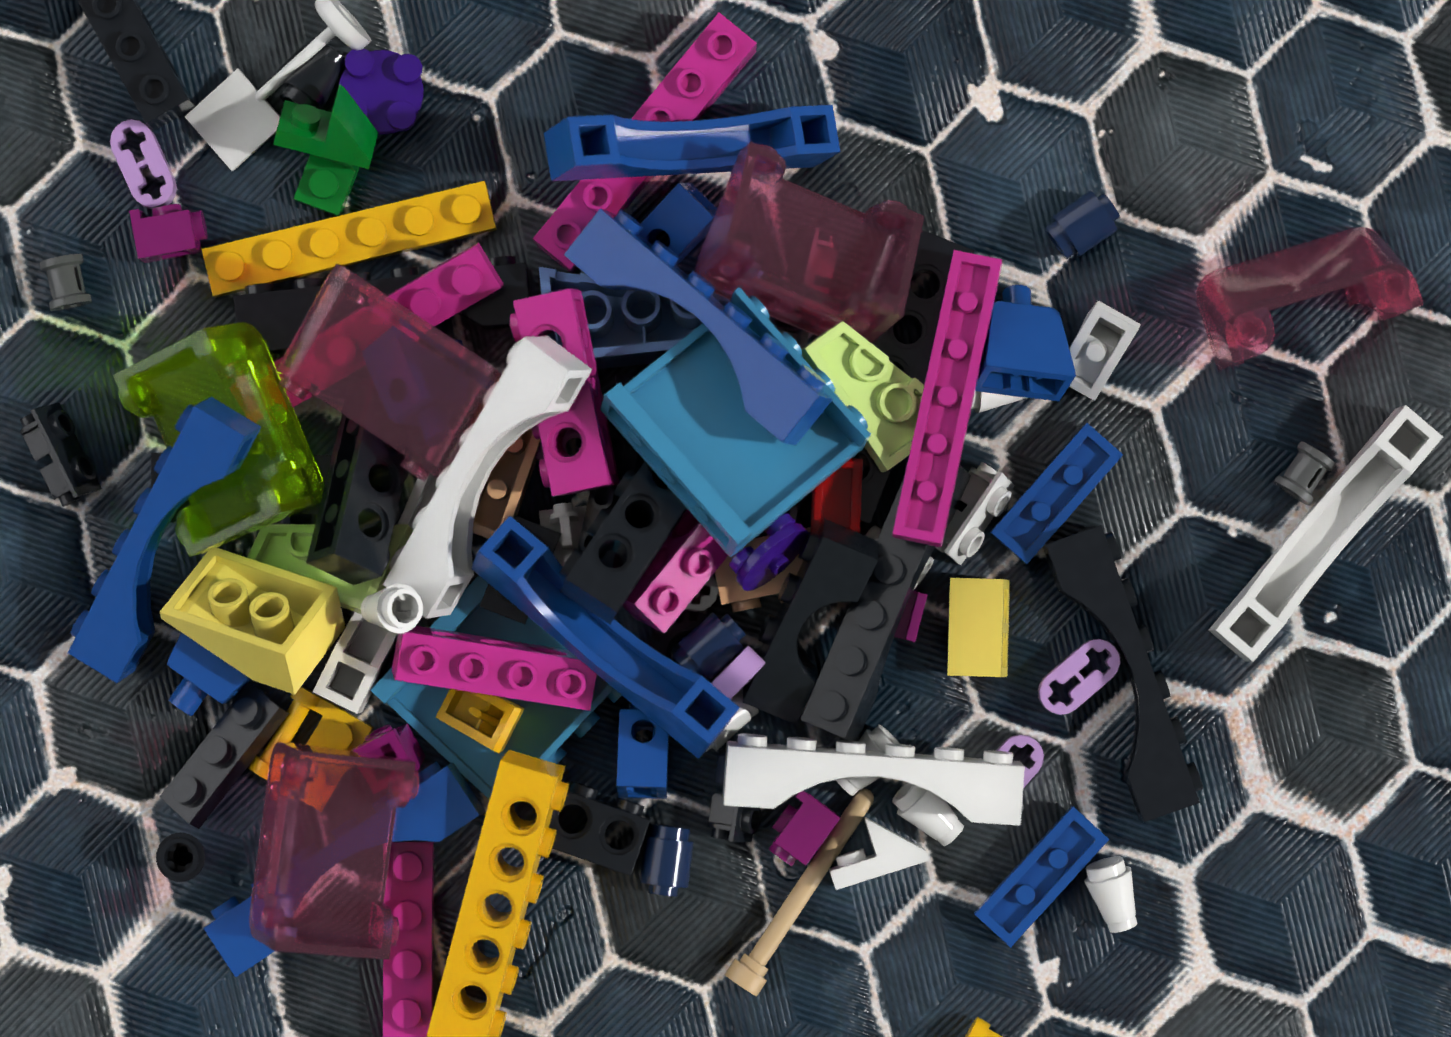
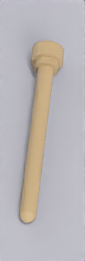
M862 789L854 795L841 815V819L827 836L749 955L744 953L740 960L734 959L724 974L757 997L767 982L764 976L769 969L765 965L871 807L874 796L870 790Z

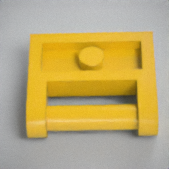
M301 686L295 695H290L293 701L287 710L288 716L274 732L261 756H256L248 769L324 812L355 761L351 750L365 743V737L372 732L374 727L327 699L313 693L308 688ZM312 709L321 714L322 718L290 773L277 765L308 712Z

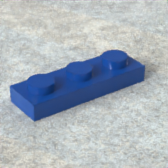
M1085 423L989 533L1024 564H1028L1123 454L1092 426Z
M1071 806L977 908L974 915L1011 948L1108 842L1109 838L1074 806Z

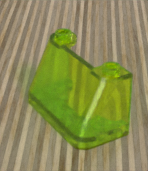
M240 322L203 328L113 375L119 389V399L124 408L141 418L154 417L166 448L174 446L180 434L175 427L187 406L190 404L196 405L209 397L215 398L261 426L240 469L198 489L188 499L190 505L179 511L176 534L179 541L185 546L189 557L208 552L321 502L325 486L322 475L267 345L259 331L251 324Z

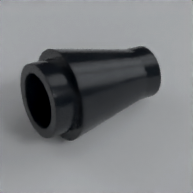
M325 45L314 57L283 83L285 89L281 93L280 98L283 102L287 100L298 104H308L317 109L324 110L340 72L345 66V58L332 47Z
M174 833L167 836L158 846L156 862L160 872L172 881L185 882L193 879L201 872L205 863V852L200 841L194 836L187 833ZM182 846L187 847V851L193 854L190 863H184L179 858V850Z

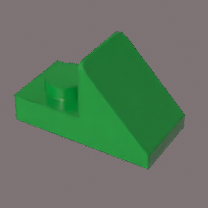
M339 85L332 112L317 109L308 104H298L285 100L273 145L369 169L378 131L342 85Z
M310 154L293 199L334 216H340L343 213L360 167Z

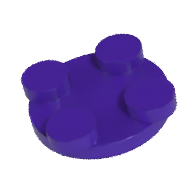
M364 48L358 51L351 50L346 55V68L341 75L339 85H342L376 128L379 135L411 129L416 122V116L421 109L424 96L421 79L423 69L419 58L412 54L400 55L388 50L368 51Z
M789 513L780 516L768 528V539L755 550L751 546L742 549L731 560L729 567L737 574V583L745 591H751L771 581L798 556L808 531L800 523H796Z

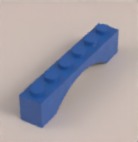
M833 105L794 106L736 117L676 122L640 121L616 115L574 116L565 118L544 132L551 181L810 168L840 153Z
M600 208L564 256L599 286L615 291H643L658 294L675 301L695 315L716 336L731 360L741 387L745 411L782 443L796 446L833 400L822 390L826 382L806 365L802 364L797 369L784 357L788 354L789 350L774 337L765 333L761 338L748 327L752 319L739 307L731 302H728L724 307L711 296L716 288L695 271H692L688 276L675 264L680 258L666 245L658 240L651 245L639 234L644 227L632 216L621 209L616 215Z
M209 397L196 405H188L181 414L175 427L180 434L174 446H168L159 457L154 471L159 475L152 489L146 488L138 498L133 509V513L138 516L131 530L125 529L117 539L112 550V554L117 557L110 571L106 569L98 577L91 591V594L96 598L90 610H84L71 629V635L75 639L68 654L116 683L136 670L155 633L151 611L150 580L155 553L164 530L177 510L198 489L240 469L261 429V426L213 397Z
M509 516L478 550L471 569L699 759L731 722L740 707L703 676L684 668L660 654L615 619L611 624H608L562 594L560 591L567 578L560 573L563 566L545 544Z
M436 761L412 777L417 786L401 796L396 788L374 802L372 806L377 813L362 823L355 815L331 832L336 840L320 850L315 842L293 856L291 859L296 867L281 877L276 869L251 884L255 894L242 903H239L237 898L233 896L212 910L210 913L215 921L203 929L234 976H239L285 945L291 922L305 896L325 873L343 859L360 850L388 842L409 840L440 842L484 813L485 809L455 764L451 763L442 769Z

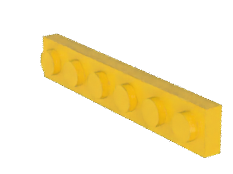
M481 181L203 248L202 253L212 295L216 298L245 291V286L283 282L497 230L486 182Z

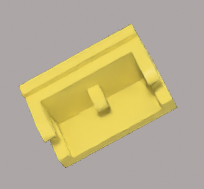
M950 578L947 676L1007 677L1010 580Z

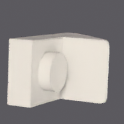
M1097 301L1086 315L1078 334L1069 347L1076 375L1069 387L1095 401L1141 324L1106 304Z
M863 817L875 854L866 856L864 849H859L837 856L838 866L831 867L829 871L834 887L838 890L930 860L927 851L921 846Z

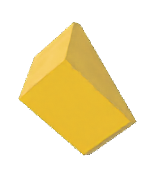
M449 689L435 718L492 751L501 753L504 751L525 708L504 697Z

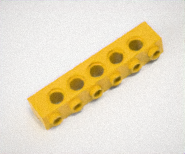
M508 750L500 760L427 1037L501 1036L507 1017V1012L499 1010L504 994H512L519 973V967L512 965L516 948L524 949L531 929L532 921L524 919L528 902L536 904L544 880L543 875L537 874L541 856L549 857L557 830L549 828L553 810L561 812L569 788V783L562 782L565 766L512 750ZM525 801L531 804L536 811V819L532 821L521 819L515 812L514 803ZM510 847L518 850L523 856L524 865L519 867L509 865L503 859L502 849ZM490 895H504L510 901L512 910L509 912L496 910L490 903ZM489 940L493 942L499 950V956L491 958L483 955L478 948L477 941ZM469 985L480 987L485 992L487 1001L482 1003L472 1001L467 996L465 987Z

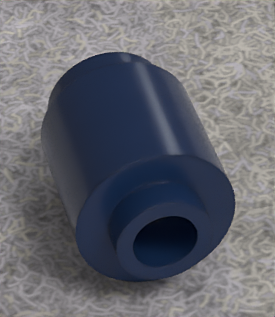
M1088 191L1053 215V222L1045 227V231L1061 255L1067 260L1074 254L1078 257L1115 233L1117 227L1114 221L1120 215L1105 193L1096 197L1092 191Z
M712 612L678 643L681 647L672 656L684 668L704 678L708 677L711 680L745 649L739 641L746 634L727 613L719 619Z
M651 824L650 836H645L640 883L649 884L648 893L677 897L678 888H688L694 841H689V828Z

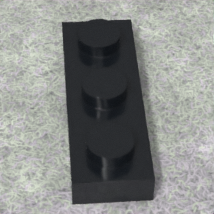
M249 682L163 791L160 798L188 824L200 829L289 713L261 688Z

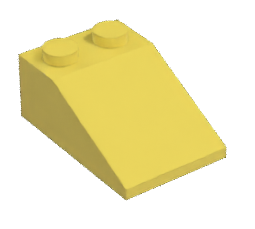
M214 546L208 550L159 612L162 620L253 681L294 695L345 629L337 587Z

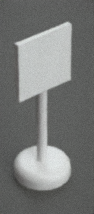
M316 0L315 9L328 27L259 90L237 68L185 116L231 171L238 168L276 133L280 115L266 99L335 36L349 48L356 51L363 49L372 41L360 23L338 0Z

